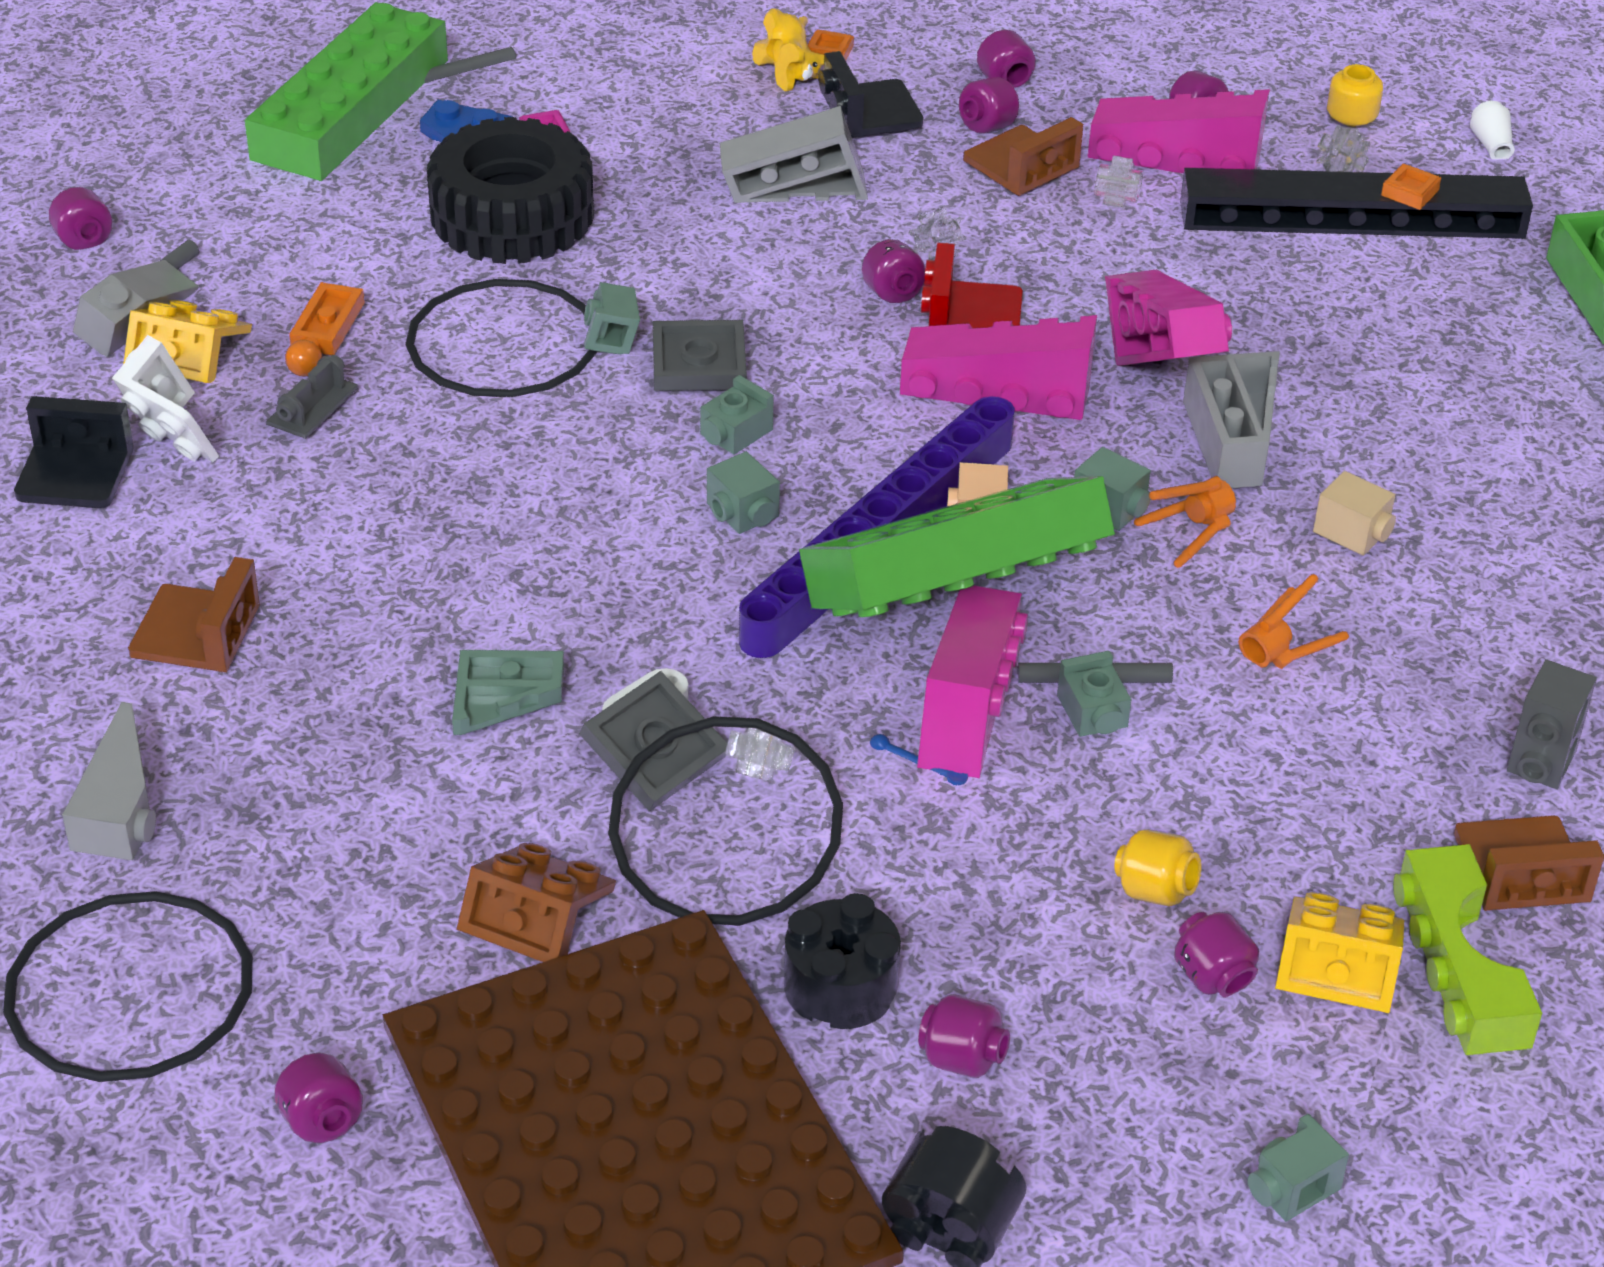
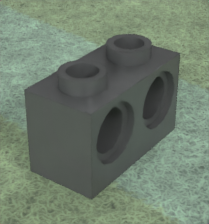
M1545 659L1525 697L1507 772L1521 776L1529 782L1540 783L1558 790L1577 751L1597 680L1596 676Z

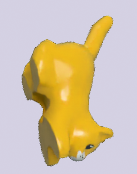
M771 8L765 14L763 20L767 31V38L755 42L752 51L753 61L759 66H764L765 64L775 65L777 85L784 91L793 90L795 79L799 81L818 79L819 70L824 65V55L812 52L807 45L805 26L808 23V19L806 16L797 18L795 15Z

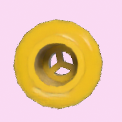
M1360 64L1346 66L1331 79L1327 100L1328 113L1334 120L1347 126H1360L1373 122L1380 112L1383 95L1382 80L1368 66Z
M1150 829L1136 832L1129 839L1127 845L1123 844L1120 846L1114 863L1115 873L1118 877H1121L1123 890L1129 897L1163 906L1177 905L1186 896H1191L1199 884L1202 868L1200 856L1194 852L1193 846L1188 839L1181 835Z

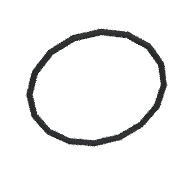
M491 279L460 285L431 299L410 321L405 344L415 368L439 386L472 396L516 397L550 390L580 374L597 354V351L588 350L575 367L545 383L516 389L473 388L444 379L422 363L414 345L418 324L435 306L464 292L494 286L528 287L560 296L579 309L584 315L586 305L567 291L533 280Z
M712 716L670 729L633 758L613 792L608 835L621 874L650 905L679 918L692 914L693 912L657 897L630 868L619 836L624 793L642 763L672 740L714 726L756 728L792 743L820 771L833 804L830 844L813 875L780 902L740 915L707 914L712 924L741 926L786 911L820 883L840 847L843 802L829 765L799 735L758 718Z
M157 891L108 895L63 912L27 940L6 975L3 1014L19 1047L54 1072L97 1082L151 1078L199 1058L234 1028L252 994V954L234 923L201 901ZM156 901L195 910L226 930L241 956V991L226 1020L192 1050L152 1066L98 1071L59 1062L28 1039L14 1011L17 977L36 946L68 921L109 905Z

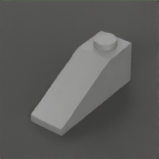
M166 260L113 273L80 296L73 333L100 354L109 357L126 344L130 310L148 309L149 302L169 304L170 300L184 301L196 292L199 286Z
M121 702L62 814L70 851L133 861L141 843L149 842L154 834L156 814L149 807L132 703Z

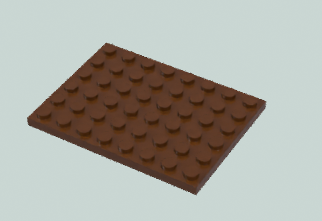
M705 910L382 1014L384 1029L494 1267H894L903 1263V1249Z

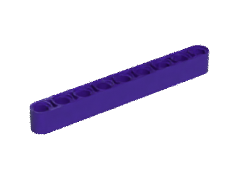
M994 396L984 397L974 402L804 547L946 507L948 488H958L960 462L994 465L1012 448L1015 412L1012 403L1004 398ZM799 552L740 602L739 646L749 656L767 658L778 654L829 610L811 608Z

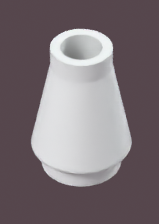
M1486 101L1478 105L1471 115V130L1487 149L1491 159H1509L1515 151L1512 143L1510 111L1497 101Z

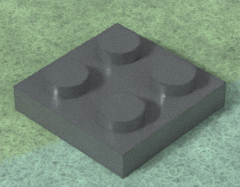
M743 320L653 321L654 391L728 390L733 387V379L741 375L747 379Z
M659 671L585 722L579 735L621 780L633 758L667 731L705 718L665 674ZM713 727L675 738L642 763L628 789L650 812L725 758L731 747Z

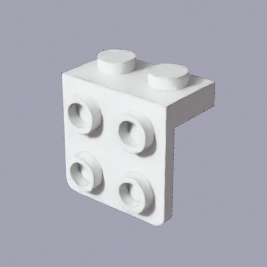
M147 335L141 344L128 355L125 363L112 377L123 394L120 399L121 402L126 403L127 408L139 416L141 420L138 426L154 440L161 442L164 437H167L174 441L173 446L177 451L195 462L202 456L214 462L219 457L218 453L192 415L183 408L194 395V390L164 345Z

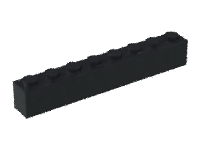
M1185 167L1180 197L1184 230L1526 239L1533 203L1525 176L1434 174L1441 177L1439 191L1419 210L1381 196L1383 183L1393 173Z

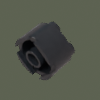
M858 893L849 894L843 899L818 902L804 910L794 912L788 920L784 958V991L792 1008L800 1016L810 1021L814 1018L830 1023L831 1028L837 1029L858 1028L880 1019L890 1008V1003L893 1001L898 989L901 940L894 922L884 912L875 907L874 901L870 897Z
M936 1126L932 1135H925L923 1129L916 1134L884 1190L882 1206L886 1215L893 1223L891 1230L899 1244L915 1251H920L924 1244H927L945 1252L947 1262L953 1267H981L983 1263L993 1257L1025 1197L1026 1183L1021 1172L1014 1165L1009 1174L996 1162L1000 1151L989 1142L974 1134L954 1127Z

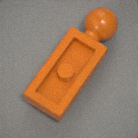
M320 282L289 333L290 346L285 354V362L293 374L307 377L308 373L317 366L318 361L322 358V354L335 355L365 304L364 290L362 288Z

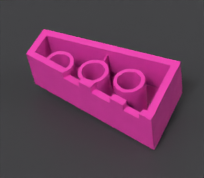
M1270 89L1255 90L1252 95H1235L1234 91L1217 92L1215 97L1192 98V94H1176L1174 99L1155 100L1154 96L1101 98L1091 123L1088 158L1183 174L1184 167L1257 169Z
M1157 269L1105 276L1117 366L1229 351L1228 342L1232 337V325L1228 314L1224 313L1223 303Z
M1097 315L1081 316L1080 322L1059 323L1058 318L1039 319V323L1036 325L1013 326L1012 321L994 322L993 326L989 328L973 329L970 324L911 327L901 363L900 394L972 405L981 398L994 396L1011 402L1015 411L1082 420L1090 387Z
M974 585L959 590L927 676L917 768L928 770L940 768L957 773H966L968 777L980 778L995 717L1001 716L1005 692L1009 690L1012 670L1017 665L1020 644H1023L1025 640L1028 614L1020 613L1022 593Z

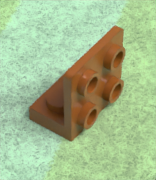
M1070 117L1038 133L1025 125H1019L963 152V161L1020 196L1079 167L1084 124Z
M234 557L225 576L218 577L214 591L162 584L128 646L129 656L135 659L227 673L260 606L254 559Z
M1558 816L1456 824L1454 836L1457 844H1470L1487 883L1482 903L1484 911L1592 901L1604 861L1603 851L1598 840L1570 842L1562 821Z
M521 843L513 849L495 854L494 857L471 866L456 930L545 962L568 954L578 909L612 893L616 880L601 875L600 868L594 864L584 861L565 862L552 857L551 850L542 845Z

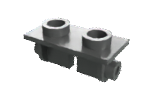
M337 355L323 356L318 361L317 366L308 373L309 381L302 379L288 393L278 398L276 412L266 421V425L306 439L358 389V384L344 380L343 369L345 365L343 360Z

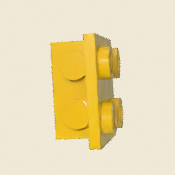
M170 300L169 304L149 302L148 309L130 310L123 364L128 355L149 335L164 345L186 379L211 383L216 378L221 337L251 333L252 323L238 321V313L222 309H211V313L196 311L197 304L179 300Z
M1309 892L1306 893L1305 898L1293 897L1275 989L1390 1013L1403 950L1405 920L1394 917L1395 912L1392 909L1380 905L1363 904L1361 910L1338 905L1339 900L1327 894Z

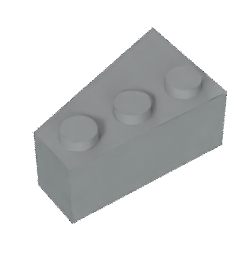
M841 106L719 143L722 172L734 203L788 202L789 197L815 196L816 201H829V196L855 195L856 200H868L864 171Z
M1280 351L1189 357L1183 403L1211 478L1218 476L1221 480L1226 481L1231 488L1262 486L1270 442Z

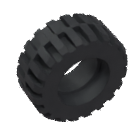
M504 117V120L493 121L492 118L482 120L479 125L472 126L468 124L461 127L457 134L450 133L437 145L427 164L432 227L444 243L448 242L451 249L460 254L468 251L470 258L482 261L484 257L492 258L493 263L506 264V260L517 259L519 264L531 262V258L540 256L542 260L554 256L555 250L560 249L564 252L575 244V239L580 241L593 222V166L590 153L575 135L569 131L564 133L560 126L553 123L545 125L541 124L538 119L528 118L527 121L517 120L516 117Z

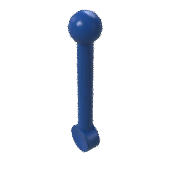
M877 734L871 738L870 745L872 748L888 750L918 764L917 755L891 744L889 738L884 734ZM940 768L930 769L947 777L948 782L953 785H963L968 780V774L958 773Z

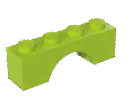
M1470 844L1406 850L1401 872L1394 876V897L1399 907L1407 908L1410 916L1409 928L1412 943L1416 949L1423 948L1427 958L1426 973L1429 986L1434 992L1440 991L1445 1003L1444 1022L1448 1033L1451 1036H1458L1465 1055L1532 1049L1543 1013L1524 969L1506 966L1483 956L1470 945L1461 931L1465 926L1478 920L1487 887Z

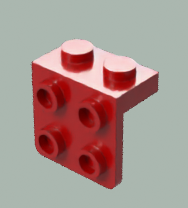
M937 243L935 260H926L925 281L922 290L921 313H929V326L970 324L973 329L989 328L993 326L994 322L1012 321L1013 326H1020L1022 288L1015 285L953 281L955 244Z

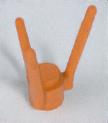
M1218 476L1203 482L1151 491L1149 493L1151 500L1189 496L1183 501L1152 511L1134 520V525L1142 526L1186 511L1188 517L1193 522L1209 524L1174 560L1173 565L1177 568L1182 567L1218 531L1231 525L1228 515L1233 513L1236 508L1235 494L1230 485Z
M1311 574L1296 589L1289 587L1256 624L1239 636V647L1244 657L1261 668L1273 662L1275 666L1283 669L1293 660L1329 648L1349 638L1348 632L1342 631L1289 649L1292 631L1283 618L1318 582L1319 578L1317 575Z

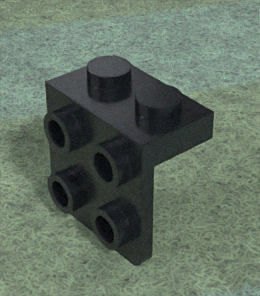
M840 51L824 53V70H820L818 74L820 91L830 109L841 106L852 138L918 129L923 126L924 117L902 80L888 79L858 84Z
M31 396L26 410L34 446L14 488L16 500L37 504L91 508L108 507L112 503L134 449L127 404Z

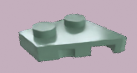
M460 650L452 716L453 735H463L562 702L564 651Z

